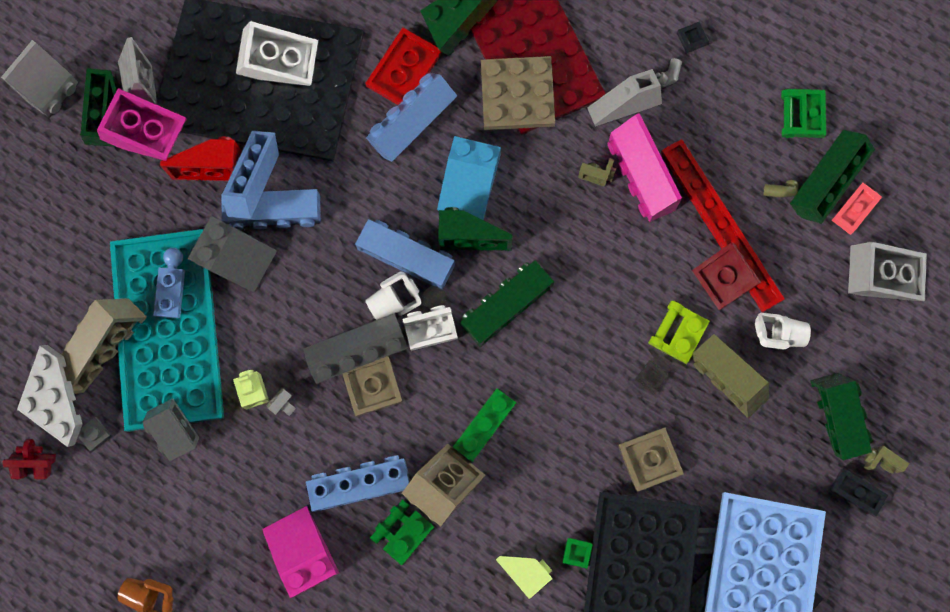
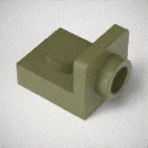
M609 159L606 170L601 169L595 163H582L578 178L605 187L607 180L612 182L616 168L612 167L614 159Z
M880 446L876 449L872 448V453H868L865 456L864 460L867 463L863 468L867 471L873 470L880 461V466L893 474L894 472H904L909 463L885 446Z

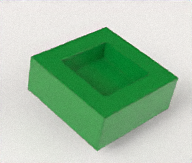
M567 538L562 563L587 569L593 544Z

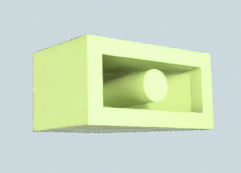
M499 556L496 559L529 599L552 580V577L549 575L552 570L543 559L540 562L534 558Z

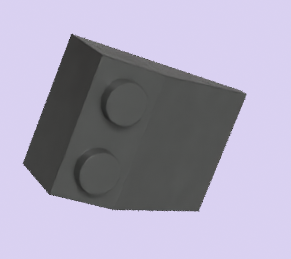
M211 216L188 259L219 276L255 292L277 250L224 221Z

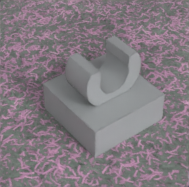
M282 387L266 405L275 415L281 409L290 416L296 409L288 402L292 395Z

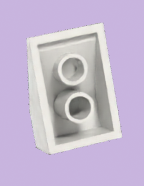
M250 21L243 29L236 74L258 80L310 86L318 40Z

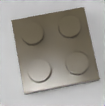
M389 356L343 373L355 417L403 402Z
M666 428L618 445L636 492L684 474Z

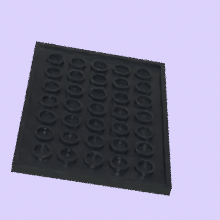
M184 0L157 105L186 117L181 133L213 139L230 137L236 143L246 145L252 131L275 133L278 151L334 162L364 30L206 0ZM252 21L318 40L311 85L258 80L236 74L242 33L245 26Z

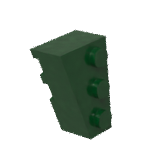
M436 0L420 10L438 49L450 56L457 44L469 35L470 29L476 22L479 23L498 0Z

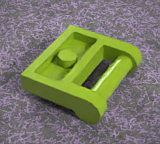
M670 301L666 316L655 336H651L648 343L687 364L710 321L684 308L681 304ZM677 314L684 318L668 345L663 340Z

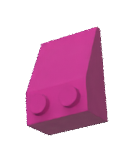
M118 88L97 132L100 140L116 147L166 161L186 122V117Z
M307 506L262 529L279 576L290 598L296 597L340 574Z

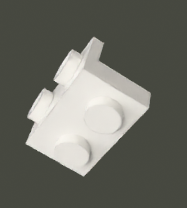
M445 305L433 307L431 312L424 314L421 311L407 314L408 318L403 319L411 351L458 339L451 308H445Z

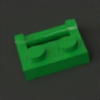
M782 90L781 99L784 100L782 138H824L826 136L825 90ZM794 99H800V127H793Z

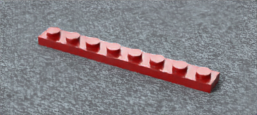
M680 139L661 150L664 160L721 249L734 242L761 281L760 284L749 291L761 312L763 313L782 302L785 298L684 141Z

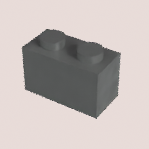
M174 399L147 411L143 420L144 429L148 435H152L157 442L158 450L162 455H166L169 461L196 449L199 436Z

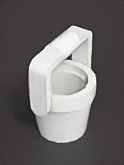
M398 272L381 282V289L366 299L367 306L376 320L394 313L402 316L421 304L417 286L404 272ZM401 278L410 295L415 298L413 302L406 306H403L391 285Z
M759 313L755 320L757 336L759 337L760 344L764 347L787 349L789 347H805L809 343L811 329L807 322L769 313ZM764 322L774 323L772 339L767 338Z

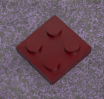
M734 242L728 244L692 270L718 310H722L761 283Z

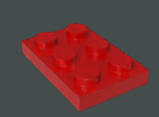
M402 28L366 81V87L399 105L403 101L404 95L410 90H414L420 84V79L430 73L442 52L438 47Z

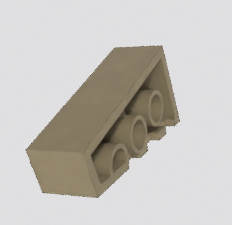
M129 298L95 300L89 306L84 319L78 324L71 340L65 345V349L61 354L64 356L67 365L64 367L67 381H71L74 394L85 392L103 370L101 367L102 363L107 362L118 352L115 349L123 339L128 340L134 332L131 329L137 322L142 324L147 318Z

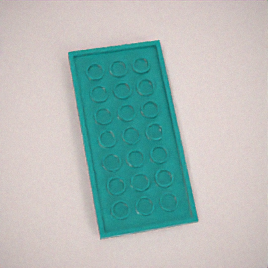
M204 229L110 241L114 299L129 298L147 316L142 324L137 322L131 330L134 333L128 340L123 339L118 344L124 431L126 432L144 430L143 420L147 411L171 399L175 400L189 423L224 419L211 271L188 259ZM169 248H177L183 254V261L177 266V269L185 270L180 318L153 316L159 268H167L163 256Z

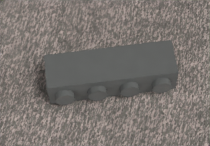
M394 313L306 347L303 350L308 368L317 384L405 350L408 347Z

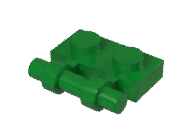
M403 499L397 506L394 505L389 510L391 512L382 524L378 523L375 527L376 531L370 537L376 544L385 537L389 542L383 550L401 566L434 528L416 510L410 517L406 516L404 512L410 505ZM399 519L404 524L394 535L389 530Z

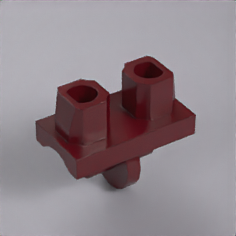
M26 439L23 446H16V453H12L9 459L3 460V467H9L11 479L27 477V468H33L34 479H47L51 475V465L56 461V454H41L43 451L42 446H35L33 439Z

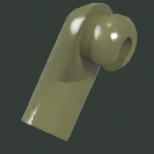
M796 180L786 181V186L765 184L764 196L779 198L795 196L799 191L797 189L799 183Z

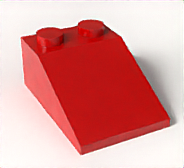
M219 137L167 158L166 161L162 160L160 161V166L172 180L229 181L242 151L232 138Z

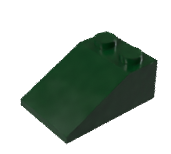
M446 207L445 210H439L438 239L440 250L512 251V234L464 210H459L457 207Z

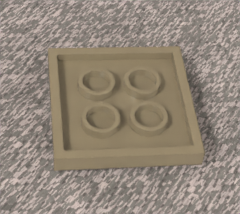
M551 56L481 60L484 130L555 127Z

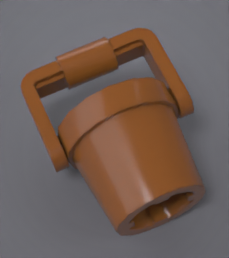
M127 578L119 589L118 601L137 612H158L153 610L158 594L161 592L164 593L162 612H172L173 590L171 586L152 579L142 581Z

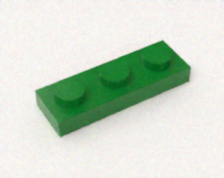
M496 388L453 448L473 463L516 405V402Z

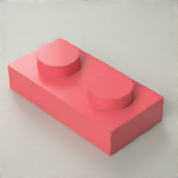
M862 183L834 216L832 221L851 235L882 196L865 183Z

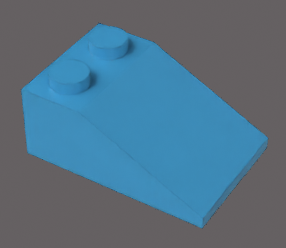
M454 136L437 210H445L446 207H457L459 210H464L483 220L501 156V147Z

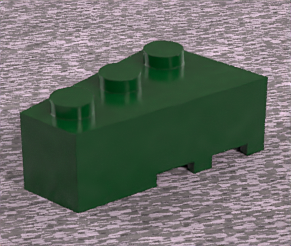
M90 68L86 70L80 133L85 145L116 147L100 140L97 132L117 91L111 70Z
M840 373L810 380L812 387L816 386L818 388L822 401L817 403L819 409L824 408L827 420L825 427L835 455L844 461L872 453L870 444H872L873 440L870 431L866 428L865 420H867V414L860 403L861 388L859 384Z

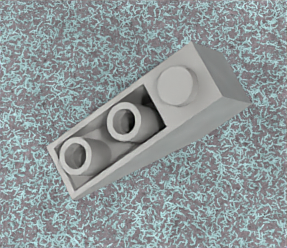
M653 69L630 76L587 107L595 127L661 105V85Z

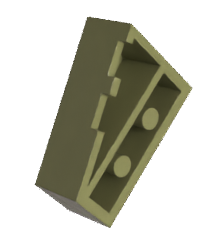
M715 334L693 353L694 367L701 374H706L711 379L713 385L722 391L748 419L769 400V382Z

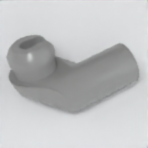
M671 59L668 71L655 74L662 88L677 82L682 65L681 60Z

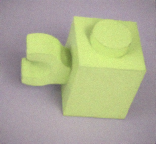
M247 370L240 373L238 378L233 379L242 408L247 410L269 402L262 376L257 371Z

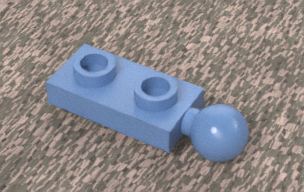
M169 248L163 256L167 268H159L153 316L180 318L185 270L177 269V266L182 263L183 254L177 248Z

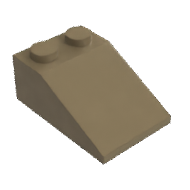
M447 444L415 474L401 494L410 503L422 510L430 520L436 522L441 527L485 477V474Z

